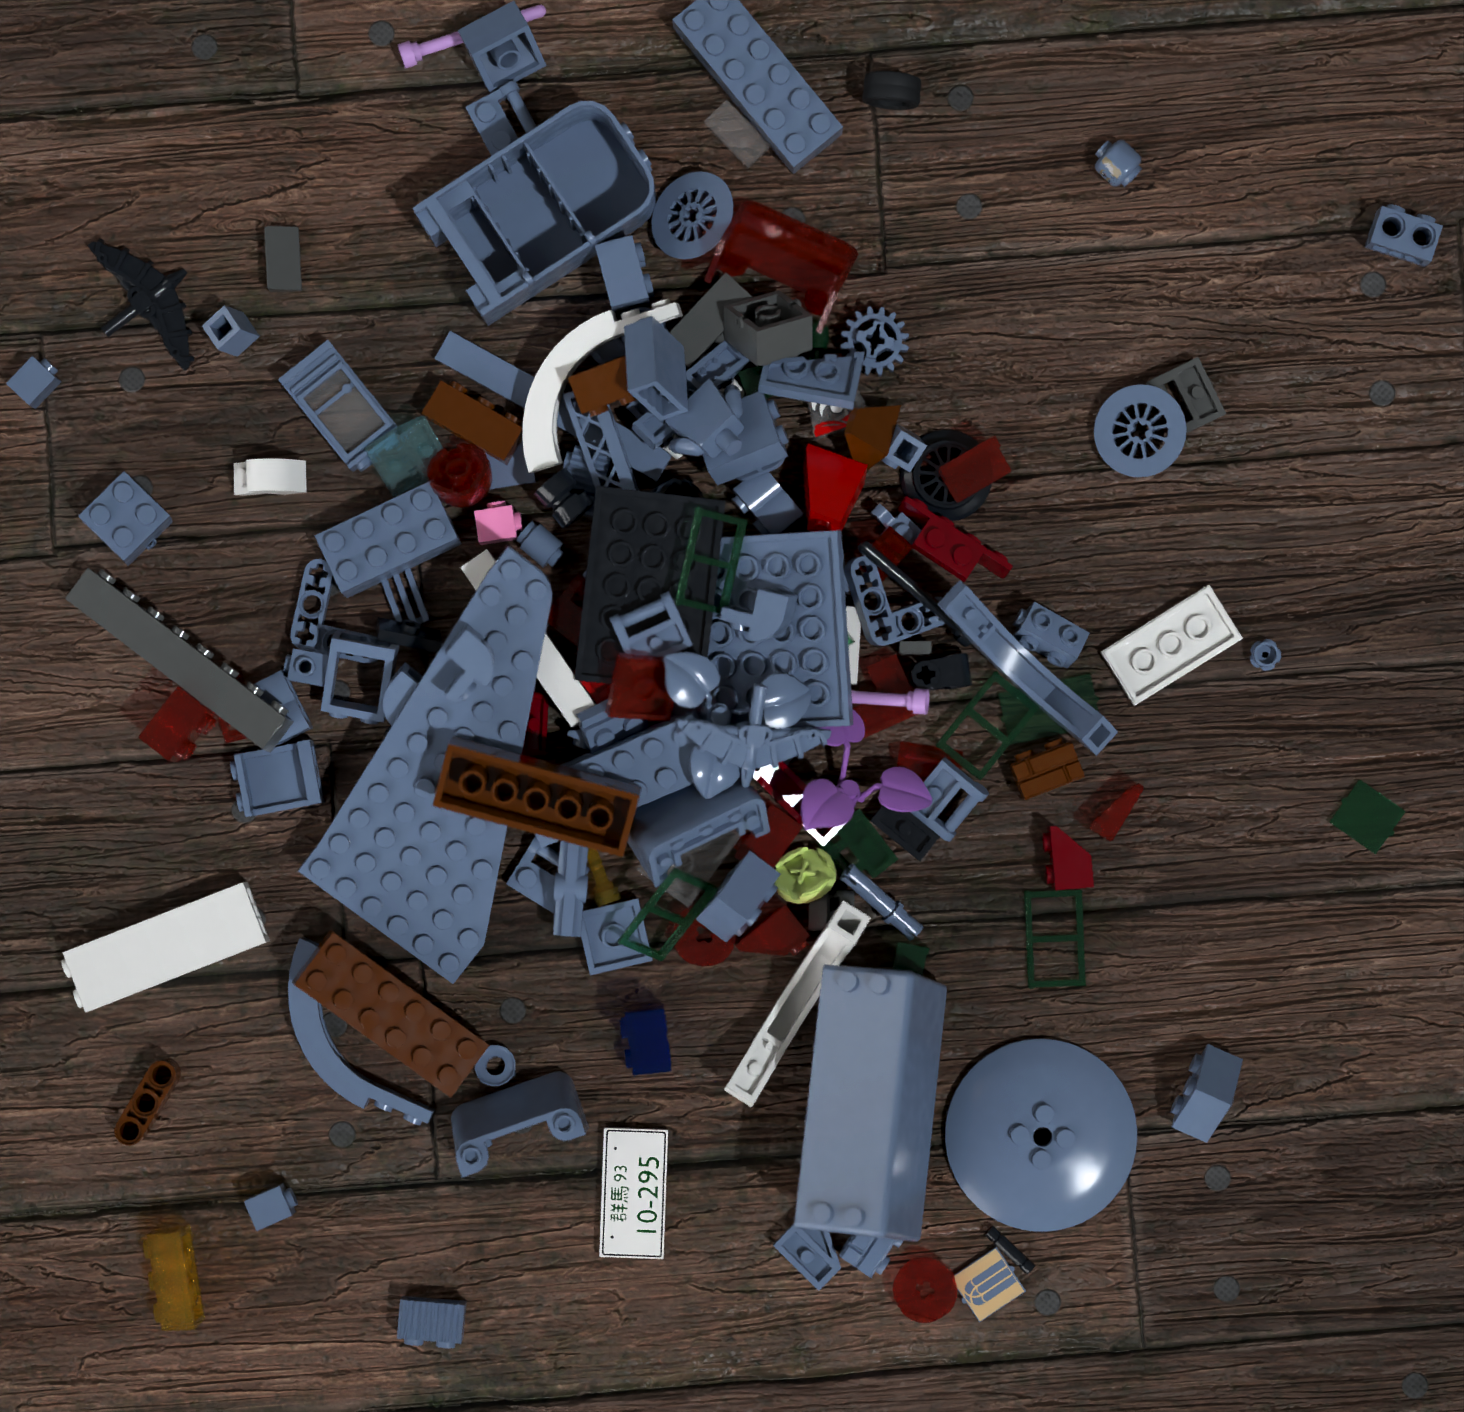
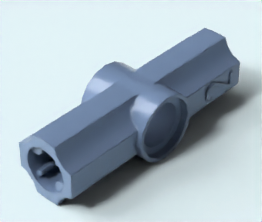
M560 841L558 872L555 874L554 901H556L553 935L581 937L583 905L586 903L588 889L586 866L589 848Z

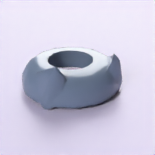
M490 1045L475 1065V1072L480 1082L489 1086H501L515 1076V1058L506 1047L500 1045ZM494 1057L501 1058L505 1063L504 1071L499 1075H491L487 1070L488 1061Z

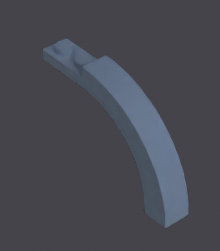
M960 580L937 604L990 663L1044 713L1096 756L1118 733L1101 713L1068 688L1022 646Z
M299 938L289 972L288 1004L296 1038L313 1069L335 1092L362 1109L368 1105L370 1098L375 1100L374 1106L384 1111L392 1112L394 1108L405 1113L403 1119L420 1126L422 1122L428 1124L435 1112L434 1108L367 1078L357 1071L339 1052L328 1032L322 1005L292 983L293 979L319 945V943L308 938Z

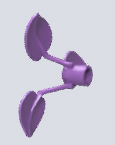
M853 710L854 725L813 727L831 730L830 738L827 739V745L840 746L843 744L844 753L840 777L836 787L827 779H817L810 782L805 788L801 801V816L805 830L820 827H837L846 824L853 816L857 801L864 802L865 798L876 790H880L878 795L879 802L886 808L897 812L923 810L932 804V797L921 778L915 772L905 767L886 769L881 775V783H875L863 793L860 792L856 782L845 779L851 748L849 742H860L865 735L864 722L855 710Z

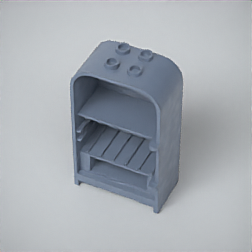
M579 101L569 105L412 208L434 245L438 247L449 240L476 281V284L467 289L466 292L487 326L597 255L596 244L625 237L641 227L651 217L656 205L655 184L651 174L653 170L650 167L652 164L642 148L638 151L635 148L634 136L625 122L620 124L606 106L595 101Z

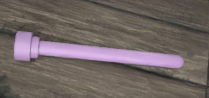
M536 5L521 10V13L526 22L543 17L546 14V8L543 5ZM457 31L417 44V42L410 43L408 40L397 45L406 69L417 65V61L422 60V56L462 44L463 41Z
M915 688L914 691H908V694L851 690L852 703L907 707V710H912L913 714H928L930 702L929 689Z

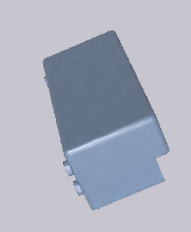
M827 964L823 966L795 1213L796 1228L911 1242L920 1240L947 987L944 984L910 971Z

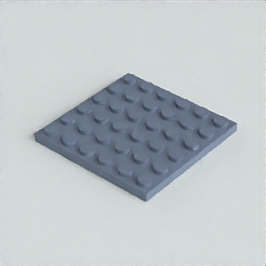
M841 530L721 538L708 659L716 666L720 676L719 685L709 692L712 695V703L724 704L729 709L751 707L754 684H761L765 678L773 674H786L808 686L811 691V700L806 713L798 722L788 728L854 725ZM768 587L798 595L794 616L790 625L784 632L772 638L749 641L747 639L750 627L748 631H740L730 628V622L720 620L722 607L734 605L754 610L758 589ZM663 690L665 720L692 709L677 705L670 698L667 690ZM706 698L699 706L693 707L695 708L698 717L700 710L703 707V703L706 701ZM750 713L733 715L729 725L736 726L740 722L749 721Z

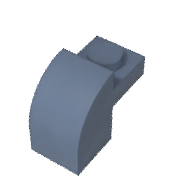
M768 587L758 589L754 610L734 605L722 607L720 620L730 622V628L740 631H748L750 627L747 639L749 641L772 638L784 632L790 625L794 616L798 595Z
M466 624L445 651V655L462 668V671L445 689L444 696L454 704L460 697L466 700L477 686L474 683L475 679L486 688L493 674L494 655L491 646L483 636Z
M406 662L390 680L383 697L384 715L391 726L423 677Z

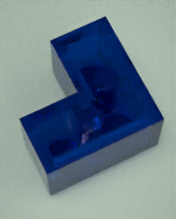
M665 1005L627 1009L625 1017L620 1019L622 1039L628 1038L630 1049H624L626 1069L632 1068L633 1076L672 1071Z

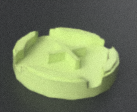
M799 847L787 852L775 865L776 871L780 873V876L774 883L778 887V895L784 900L795 904L810 903L822 898L831 890L836 881L837 870L833 860L826 851L820 848L809 850L808 847Z

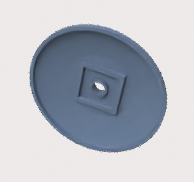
M1044 1038L1020 1040L999 1047L984 1056L960 1081L952 1096L946 1115V1153L953 1175L963 1192L980 1210L991 1218L1021 1230L1034 1232L1062 1230L1078 1225L1095 1216L1115 1198L1123 1187L1131 1171L1136 1154V1117L1131 1100L1121 1081L1103 1061L1092 1053L1074 1044L1060 1040ZM1040 1127L1048 1128L1051 1132V1139L1046 1145H1038L1034 1142L1033 1134Z

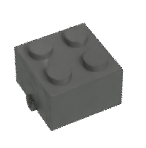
M780 290L725 305L724 340L756 366H766L773 361L786 357H797L800 353L812 350V315L802 308L799 299L791 300Z

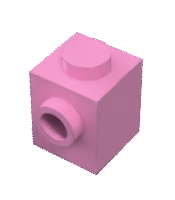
M506 501L491 502L487 504V509L474 511L480 545L516 540L518 531H523L521 513H515L512 505L506 506Z

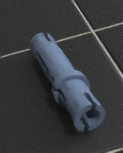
M854 863L849 865L850 870L846 867L840 875V880L844 881L879 912L886 924L891 923L909 941L914 939L912 934L917 936L921 932L923 925L903 909L904 905L900 901H894L861 872Z

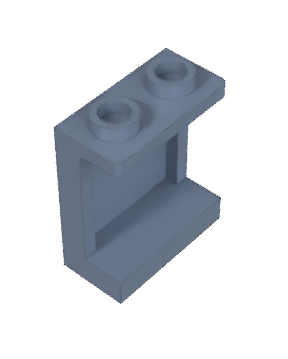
M313 740L277 746L271 753L263 749L234 754L235 761L230 762L233 780H238L240 793H236L239 812L244 811L245 817L325 803Z

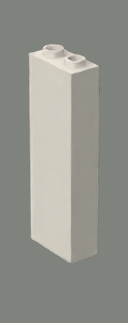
M486 549L460 568L475 590H477L496 560ZM545 632L537 679L572 728L577 726L581 728L577 714L595 706L596 703L579 680H574V672Z
M242 882L62 952L65 959L61 960L66 976L68 978L72 977L76 989L73 990L74 999L78 1007H83L86 1013L270 942L249 884L248 882Z

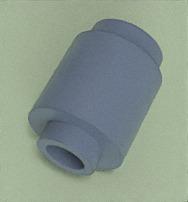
M533 521L524 528L516 539L521 544L520 549L543 568L547 564L553 567L564 554L561 550L564 543L543 525H537Z

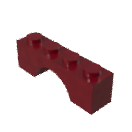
M779 762L778 768L774 769L771 765L756 768L753 778L804 828L801 816V801L807 785L784 762ZM844 825L820 827L806 831L824 846Z

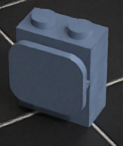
M758 392L741 398L743 414L740 420L744 424V430L737 436L742 441V447L739 452L729 456L722 450L714 458H710L704 453L702 454L707 470L717 486L735 478L740 481H748L779 468L783 464L784 459L788 457L784 444L789 443V439L783 425L778 426L776 418L781 416L774 399L768 401L765 394Z

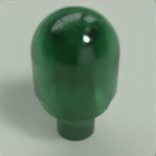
M820 319L812 320L810 360L822 359V351L827 350L829 345V328Z

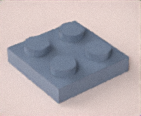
M639 898L583 911L581 938L590 975L653 961Z

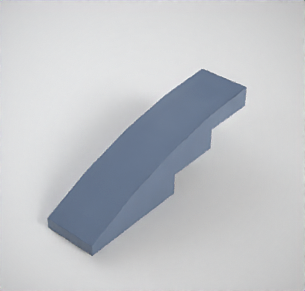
M724 340L686 371L688 398L708 379L718 389L724 388L750 360ZM647 411L636 420L632 426V430L653 451L675 433L665 422L667 419L660 421L650 411Z

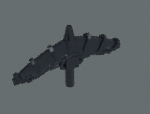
M100 238L97 242L92 241L87 246L97 257L98 262L121 282L120 285L127 291L128 301L130 302L128 307L101 326L104 333L109 337L137 315H140L145 320H149L154 329L159 332L163 338L164 346L184 371L190 368V363L195 362L193 356H190L188 336L193 334L192 330H187L183 313V310L187 308L186 304L180 303L175 290L188 274L183 268L168 276H164L153 268L154 262L149 260L145 263L129 255L130 249L126 247L121 251L104 245V240Z

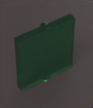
M1359 779L1348 796L1341 799L1342 804L1329 823L1376 855L1388 836L1394 835L1393 829L1406 811Z

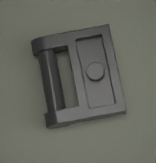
M1199 357L1146 382V385L1155 386L1167 392L1165 384L1173 381L1191 418V421L1186 423V434L1226 415Z

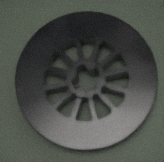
M937 430L920 437L927 447L910 472L903 468L900 471L901 486L905 497L908 496L911 499L921 500L927 505L929 511L937 516H944L951 521L961 520L970 516L985 502L992 486V466L986 451L974 438L956 430ZM937 449H947L946 462H943ZM951 449L960 451V454L953 463L950 462ZM933 452L939 465L927 459L926 456ZM962 455H965L970 460V462L960 467L956 466ZM922 462H925L935 471H921ZM972 466L974 475L961 474L959 471ZM942 467L945 470L952 468L954 470L952 475L954 482L950 483L948 480L941 482L939 477L942 473L939 469ZM920 475L933 476L934 479L921 484ZM959 479H972L974 481L972 488L966 486ZM936 483L937 487L931 495H928L924 488ZM955 485L967 491L963 498L959 496ZM941 487L944 489L942 502L934 499L935 494ZM948 488L952 490L956 501H947Z

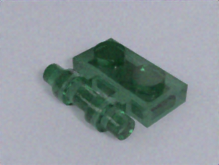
M860 809L856 810L849 822L837 832L841 839L835 844L829 840L822 846L816 841L820 848L831 856L835 867L840 873L846 867L850 870V864L840 853L847 846L859 860L855 864L861 872L866 869L873 879L898 860Z

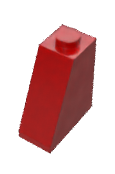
M808 443L803 464L807 530L812 532L841 530L842 532L865 484L868 465Z

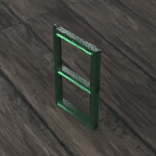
M696 507L675 605L688 606L721 614L722 607L729 605L748 520ZM702 516L738 525L729 563L694 554ZM692 561L728 569L719 607L683 599Z
M994 671L936 743V747L944 751L981 781L1035 714L1039 706L1000 676L997 671ZM994 682H997L1029 708L1028 712L1008 737L973 710ZM967 715L1002 742L981 771L946 744V741Z
M674 867L617 940V943L662 962L718 891V888ZM675 878L705 890L686 917L655 905ZM649 912L679 924L659 951L629 939Z
M1025 890L1028 988L1086 986L1082 890ZM1075 896L1076 935L1033 936L1031 898ZM1077 941L1079 979L1034 981L1033 943Z

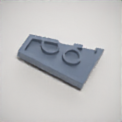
M865 351L853 352V356L837 357L836 354L824 355V359L806 360L802 356L773 361L771 364L763 366L758 393L853 410Z

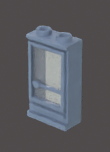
M326 340L278 379L352 472L357 469L362 472L374 463L375 459L373 456L383 449L387 452L399 443L400 439L398 436L403 432L329 340Z

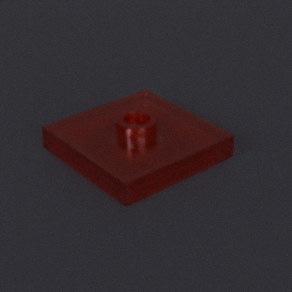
M617 654L605 712L608 717L670 721L674 701L670 698L666 688L663 661L665 656Z

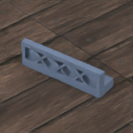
M573 391L563 394L595 490L596 486L602 487L600 477L606 480L604 487H609L612 483L622 489L639 491L610 404H607L609 411L597 415L598 423L592 420L593 417H590V414L586 417L576 412L572 399H575ZM579 418L586 420L583 427H581ZM590 423L602 429L603 437L598 447L586 442L584 434ZM605 442L608 446L610 453L602 450ZM589 448L596 450L593 458L591 456ZM600 453L612 458L614 467L609 477L597 473L595 463ZM616 472L620 483L613 480Z

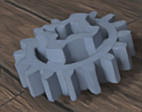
M868 307L865 316L856 311L855 318L857 321L853 322L848 319L845 323L850 331L841 332L840 337L846 339L847 342L840 345V350L849 351L845 357L853 356V352H856L853 344L860 346L865 351V360L862 366L865 368V376H869L871 370H876L877 376L881 377L885 367L889 372H893V362L902 364L904 360L899 353L908 352L909 349L908 346L902 344V341L909 339L908 333L900 332L905 326L904 321L896 324L894 322L896 313L893 312L887 317L884 315V307L880 308L878 314H874L872 308ZM873 321V326L869 329L856 331L861 325ZM884 324L893 331L896 340L888 337L884 330ZM876 329H879L878 340L883 344H878L877 348L874 349L873 355H871V343L866 341V339H871ZM884 352L892 353L886 360L876 362V358Z

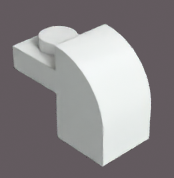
M268 458L249 459L246 462L234 463V495L306 493V461Z

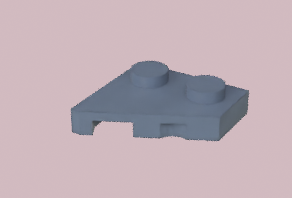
M794 1222L773 1243V1246L818 1291L841 1269L829 1232L796 1228Z

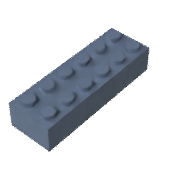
M696 0L672 19L675 32L792 174L796 173L842 135L843 126L739 0Z
M692 708L640 730L594 753H586L561 765L642 787L637 807H640L694 784L690 770V756L696 743L686 734L681 737L676 733L678 729L676 721L677 719H700L695 708ZM535 834L541 848L560 841Z

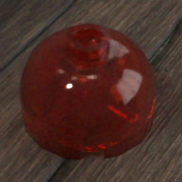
M460 443L456 444L457 449L447 451L445 448L439 451L431 459L427 468V475L429 481H431L429 483L440 501L451 507L465 508L477 504L488 494L493 478L492 467L484 450L474 444Z

